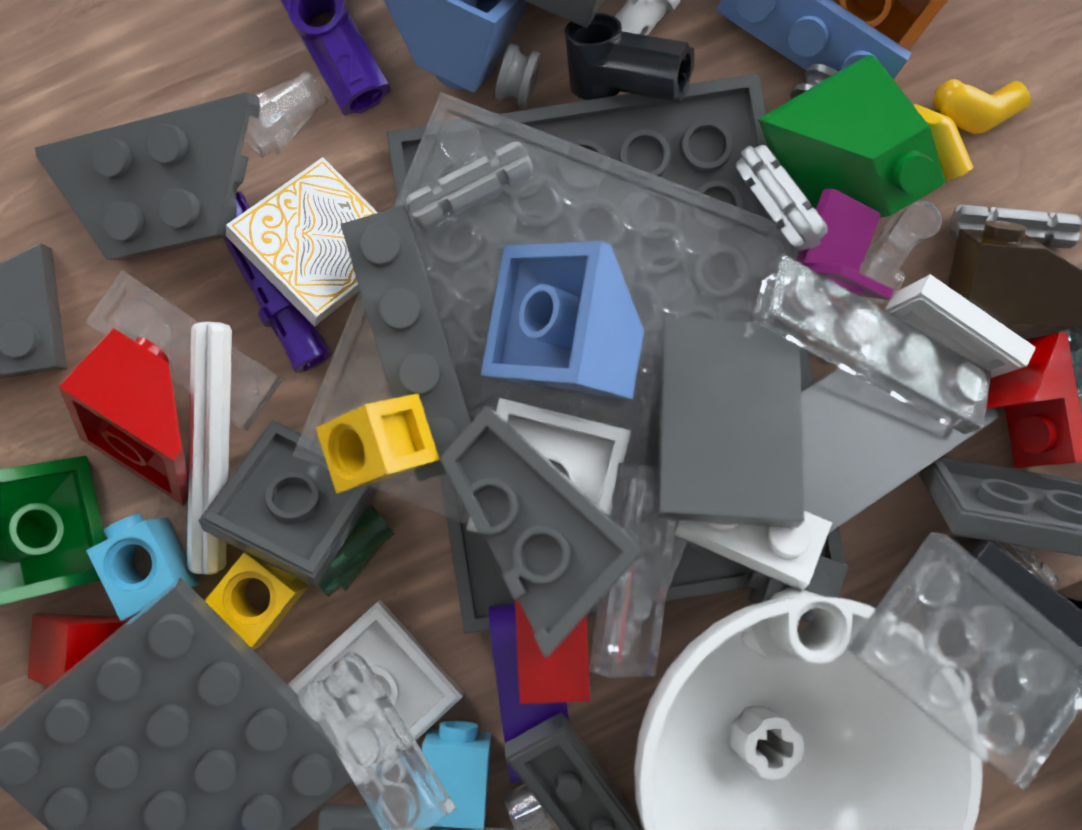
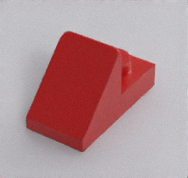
M1067 332L1025 339L1036 347L1028 365L987 379L978 400V410L1005 407L1015 468L1081 462L1082 415Z

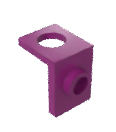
M824 189L816 211L827 224L828 232L820 240L821 244L817 248L799 252L792 272L840 295L890 300L894 289L859 272L881 214L835 189Z

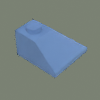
M384 0L416 65L435 74L437 79L448 87L460 90L466 89L473 93L496 70L528 5V2L524 0Z
M602 241L504 246L481 376L584 395L633 399L644 330L611 245Z

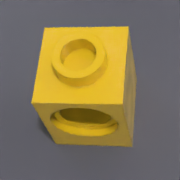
M419 394L365 404L316 427L336 494L388 480L439 460Z
M244 552L206 598L205 602L255 650L264 644L309 586L302 580ZM251 578L261 580L269 589L270 603L265 611L254 609L246 599L245 589Z

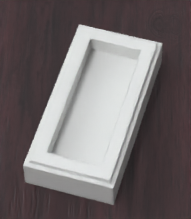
M928 275L893 293L885 309V312L893 319L983 380L1026 367L1036 348L932 275Z

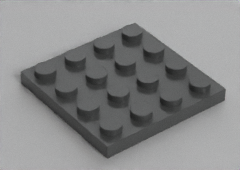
M182 578L178 579L0 727V786L49 830H291L360 775L362 759Z

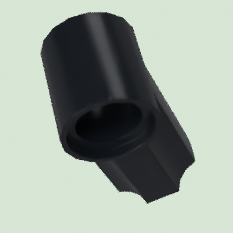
M596 13L588 28L572 21L567 24L564 33L571 92L578 98L584 100L615 96L621 91L681 103L689 89V82L694 69V48L689 47L688 42L623 32L621 22L616 17L605 13Z

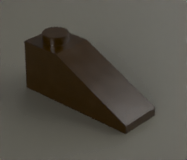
M1004 221L985 222L984 230L960 228L948 282L949 288L1000 323L1082 328V270L1026 235L1027 228L1023 225Z

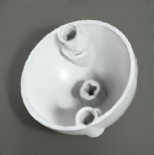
M786 588L775 593L768 601L738 610L714 623L687 645L668 668L649 702L639 732L635 761L636 802L643 830H973L979 813L983 779L981 744L972 708L958 678L940 653L915 629L885 611L856 601L823 597L796 588ZM811 609L814 620L797 633L799 619L805 612ZM759 739V748L756 749V744Z

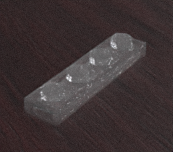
M781 254L767 264L753 321L963 435L984 428L991 371L784 254Z

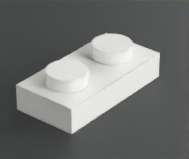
M804 511V522L799 528L680 520L674 535L798 590H804L810 583L832 522Z

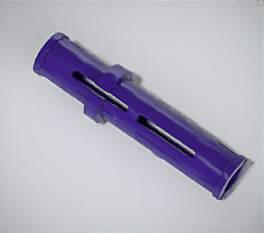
M240 191L235 196L237 205L235 218L250 208L244 194ZM223 238L261 308L258 316L264 326L272 327L285 349L296 373L305 372L328 360L332 352L317 328L305 318L228 238Z

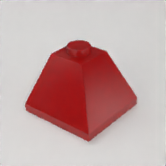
M113 328L58 386L78 436L82 441L184 505L188 501V472L169 359L159 347L149 340L138 337L133 341Z

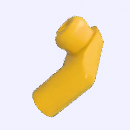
M951 79L943 82L936 89L932 101L934 108L941 114L950 117L958 128L971 134H982L1027 109L1030 106L1031 97L1027 88L1019 81H1012L989 95L971 85H964L959 80Z
M913 104L930 126L945 181L956 179L971 171L973 165L955 122L946 115L918 104Z

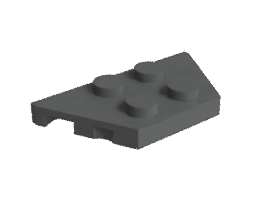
M248 92L235 94L35 147L36 157L107 260L125 261L227 238L226 224L235 219L237 210L235 196L237 189L243 183L249 157L241 155L250 116L258 118L261 108L258 96Z

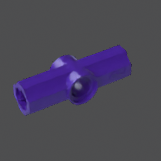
M281 0L295 30L309 51L344 116L351 113L361 114L380 104L381 99L391 91V88L351 17L345 1ZM330 12L335 14L332 21L325 26H309L312 19L320 13Z

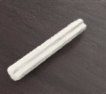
M200 322L194 324L191 328L187 567L191 573L204 575L217 574L218 571L226 566L227 542L203 531L198 521L228 481L232 329L229 325L220 322Z

